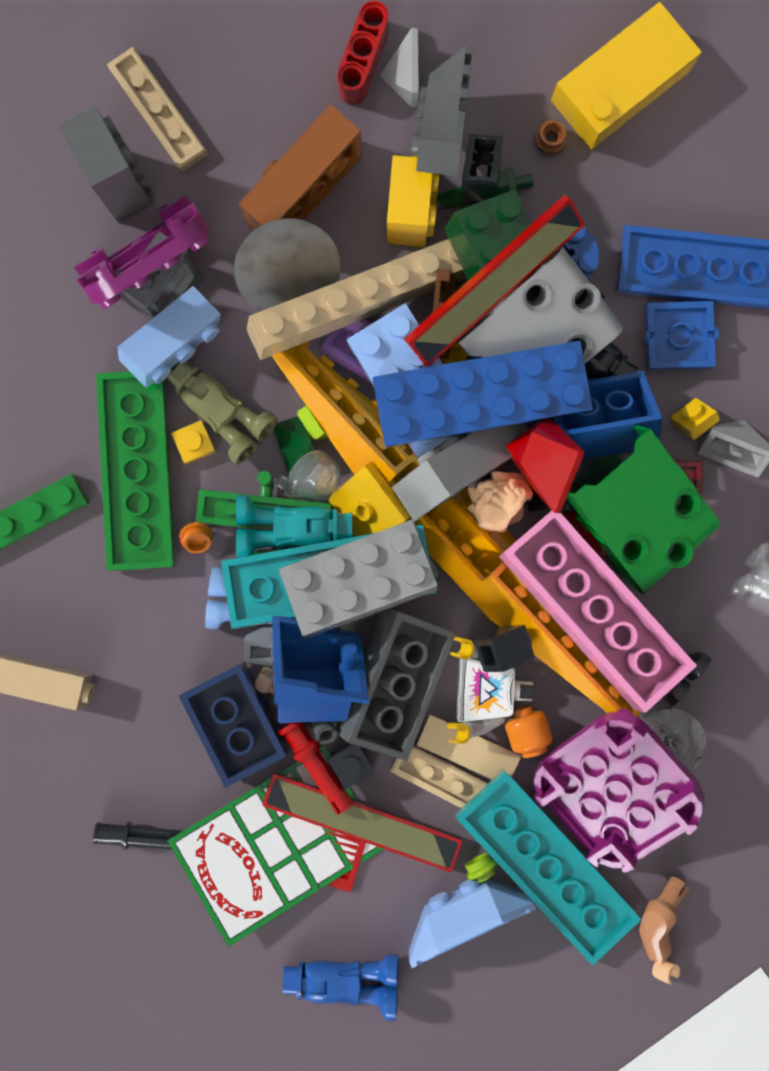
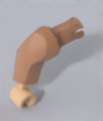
M670 877L658 899L648 902L639 928L649 960L655 961L652 969L654 977L669 985L671 984L670 975L675 978L680 976L679 966L666 960L672 954L669 931L677 921L676 911L680 903L690 890L688 886L683 888L685 883L676 877Z

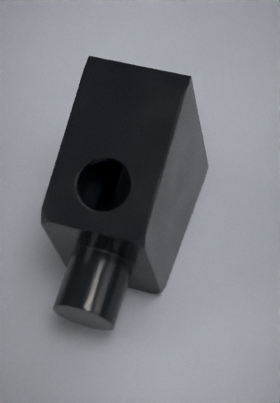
M469 134L462 175V209L498 196L503 136ZM478 166H488L487 177L477 175Z

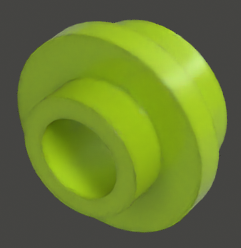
M488 852L480 854L465 864L468 871L466 876L468 880L476 879L478 883L483 882L495 874L493 868L498 863L490 857Z

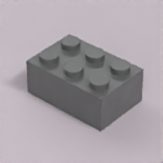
M94 106L59 125L90 186L117 222L152 205L146 194L152 190L110 116L103 118L97 107Z

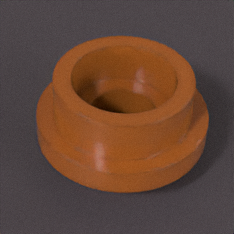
M557 120L543 122L535 134L537 147L547 154L560 152L568 140V132L565 126ZM553 135L555 136L556 141L549 142L546 140L545 136Z

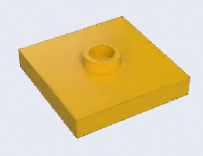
M372 462L360 469L327 499L333 508L337 509V513H352V533L355 537L380 532L404 523L411 517Z

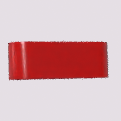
M368 1L361 7L337 72L339 96L343 102L349 105L359 104L365 99L388 37L389 14L386 6L379 1ZM371 21H378L380 23L377 26L368 25ZM364 50L368 51L370 54L363 57L357 55L356 53ZM350 80H355L359 82V84L354 87H349L345 85V83Z

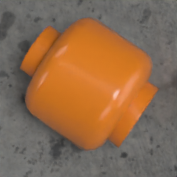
M531 705L514 709L513 717L505 722L506 733L513 752L522 754L523 758H530L548 751L547 746L552 743L553 735L547 716L543 711H533Z

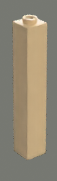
M0 653V693L75 711L86 707V703L89 704L95 691V684H91L93 674Z

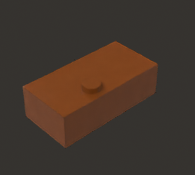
M330 104L278 161L273 160L263 172L264 177L241 200L239 207L247 227L254 231L265 223L287 218L305 221L362 159L361 130Z

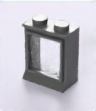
M159 231L145 251L167 238V236ZM185 250L178 255L180 261L166 270H162L159 267L148 274L151 279L143 286L135 290L130 286L122 292L139 310L153 319L192 286L197 289L205 276L195 268L187 255L188 251Z

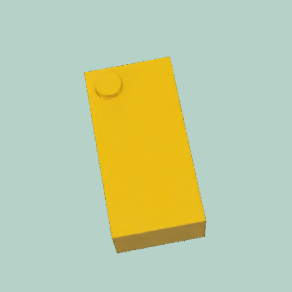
M658 2L557 82L551 102L592 150L687 75L702 52L661 2Z

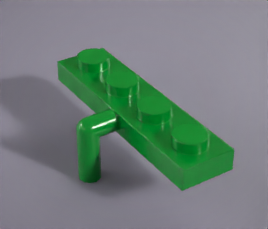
M261 471L257 476L259 483H261L259 496L199 489L195 522L273 531V524L237 526L236 495L249 496L256 506L276 508L279 505L286 508L319 506L331 509L332 504L274 498V477L267 471Z

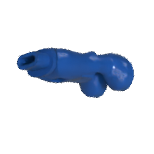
M387 954L382 960L361 963L360 960L351 963L313 961L309 963L300 962L298 967L284 966L283 994L297 995V1000H302L304 997V1000L317 1004L347 1003L358 1006L359 1003L371 1004L379 1007L384 1020L396 1022L399 955ZM363 980L380 981L385 985L363 986Z

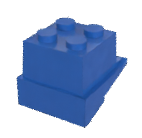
M272 616L271 641L274 704H277L278 723L347 721L351 702L369 703L361 634L332 629L306 639L302 636L296 619Z

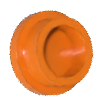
M190 523L180 531V543L190 553H203L209 549L213 541L212 529L205 523Z

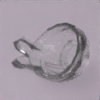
M317 450L301 457L294 464L289 473V478L282 475L275 484L284 491L283 495L292 500H327L339 485L341 471L338 463L331 455Z

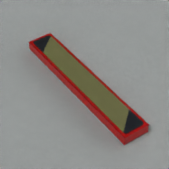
M563 195L403 339L425 367L432 364L585 226L571 198Z
M277 772L273 773L262 806L447 872H452L462 844L460 837L355 800V803L348 810L336 815L319 787Z

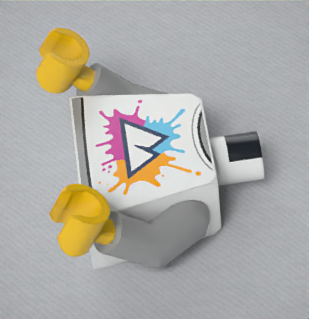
M456 636L453 640L461 642V649L457 653L451 652L450 654L459 658L456 718L458 722L463 723L450 722L447 724V728L457 729V736L454 739H449L450 743L465 744L469 738L484 735L503 724L506 717L513 715L514 701H532L533 681L515 680L514 667L504 672H484L474 641Z

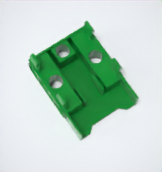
M636 425L634 429L640 437L635 441L634 453L599 484L584 485L575 494L569 492L566 499L576 510L577 514L575 517L586 531L589 530L613 561V567L623 579L626 578L638 592L644 595L673 568H682L688 565L692 560L694 550L720 528L721 525L689 478L671 458L653 431ZM681 496V502L676 507V502ZM630 542V548L624 553L625 545ZM674 544L673 551L669 554V549Z

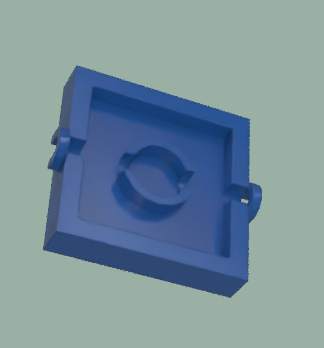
M713 301L647 303L644 306L645 330L643 334H645L644 344H646L647 371L713 369L716 367L715 342L719 338V329L714 327Z

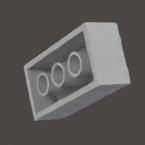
M413 520L279 569L301 634L306 639L437 590L436 580Z

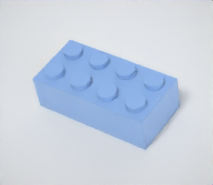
M406 303L347 339L351 351L372 385L374 376L425 368L403 340L419 326ZM438 357V358H437L432 364H430L428 367L437 366V365H443V364H442L441 360H440L439 357ZM454 436L409 443L418 459L431 449H437Z

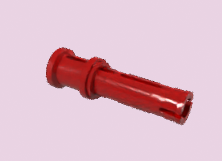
M303 722L287 723L276 732L278 736L285 738L294 752L292 757L298 763H303L336 815L345 812L355 803L319 750L321 748L319 741L313 739Z

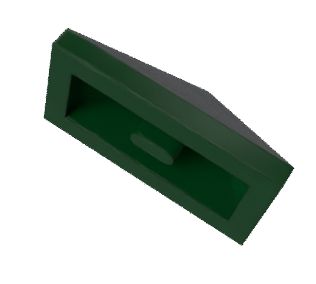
M296 416L278 422L274 432L292 486L294 487L324 477L311 436L300 418Z

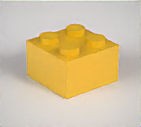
M393 155L387 214V244L425 248L426 238L433 237L439 174L416 171L418 157Z

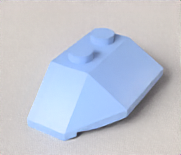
M476 879L466 880L459 885L460 889L448 895L447 892H442L429 899V904L424 906L409 948L411 967L414 968L427 960L536 910L533 901L524 891L491 879L480 883Z

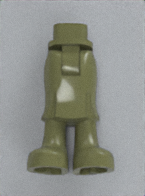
M187 361L180 363L168 376V380L176 387L175 392L181 396L185 404L212 427L215 434L219 433L230 445L228 456L235 465L246 461L258 449V445L232 424L236 419L260 443L270 436L278 423V418L270 412H263L257 415L244 405V401L234 397L215 377L202 371L199 367L193 368Z

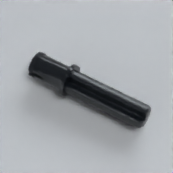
M97 822L93 833V844L123 846L124 850H128L129 847L172 850L167 840L184 830L132 826L131 822H127L126 825Z

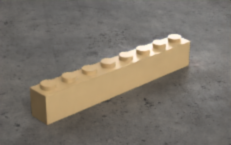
M447 239L250 315L246 330L260 360L434 292L437 269L451 270L456 283L467 278L450 240Z

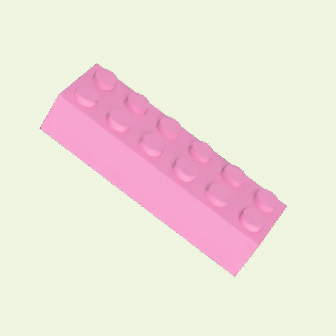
M551 510L498 556L635 711L646 713L697 666L561 513H554Z

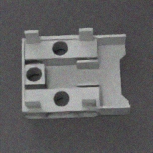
M562 246L457 341L470 356L489 357L569 343L575 338H580L585 364L622 332L623 325L603 300L598 288L590 283ZM538 285L540 288L539 296L534 301L528 302L526 300L527 291L530 287ZM586 288V299L576 305L574 299L576 293Z

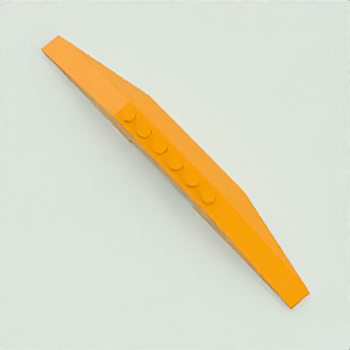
M309 342L272 355L354 475L365 465L372 462L392 489L394 485L419 466L417 457L409 444L385 448L376 398L373 401L368 399L357 390L360 384L354 379L345 380L332 369L335 364L325 355L319 358L307 348L310 345ZM468 488L460 491L437 508H433L415 522L413 521L414 526L423 525L429 555L490 620L500 628L511 625H525L532 640V649L535 656L605 712L610 713L616 712L619 709H628L634 716L639 717L641 712L635 711L498 557L517 540L508 531H491L478 526L476 516L468 510V507L472 504Z

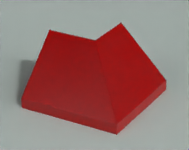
M550 418L540 421L505 445L519 472L532 489L554 513L560 514L585 452Z

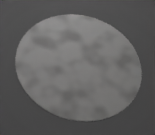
M278 219L261 225L244 239L235 257L234 277L244 299L255 309L263 311L338 282L341 269L340 257L332 239L318 226L299 219Z

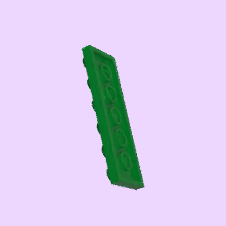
M130 371L96 373L106 571L175 567L165 379L158 384L154 382L146 388Z

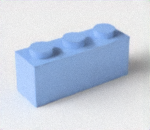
M192 286L117 347L119 361L146 388L154 382L158 384L167 378L175 364L179 361L184 363L189 360L195 353V348L203 341L208 343L217 336L220 331L221 314Z

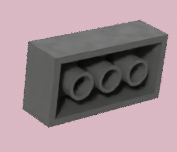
M394 608L380 611L363 655L369 703L351 702L348 720L337 722L335 728L337 734L348 743L408 761L456 633Z

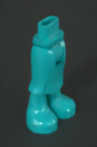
M236 495L237 526L273 524V531L237 529V558L251 556L256 549L276 546L277 549L285 546H306L352 537V513H337V509H332L331 511V509L319 506L286 508L277 505L276 508L256 506L249 496Z

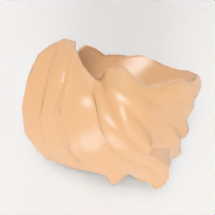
M493 470L491 471L490 479L479 481L477 488L468 487L472 502L468 510L476 516L479 527L491 531L506 532L508 525L520 522L523 518L524 502L532 500L533 492L531 486L521 474Z

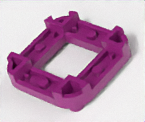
M187 195L181 196L169 206L166 203L156 209L163 222L112 255L108 256L100 245L91 252L92 256L75 265L74 269L79 275L75 280L92 304H100L103 309L112 306L121 298L120 292L130 286L133 290L143 286L151 279L148 274L159 267L162 270L172 267L180 261L179 254L188 248H191L192 251L198 250L210 241L207 235L210 226L196 204L191 203ZM159 231L167 236V238L145 251Z

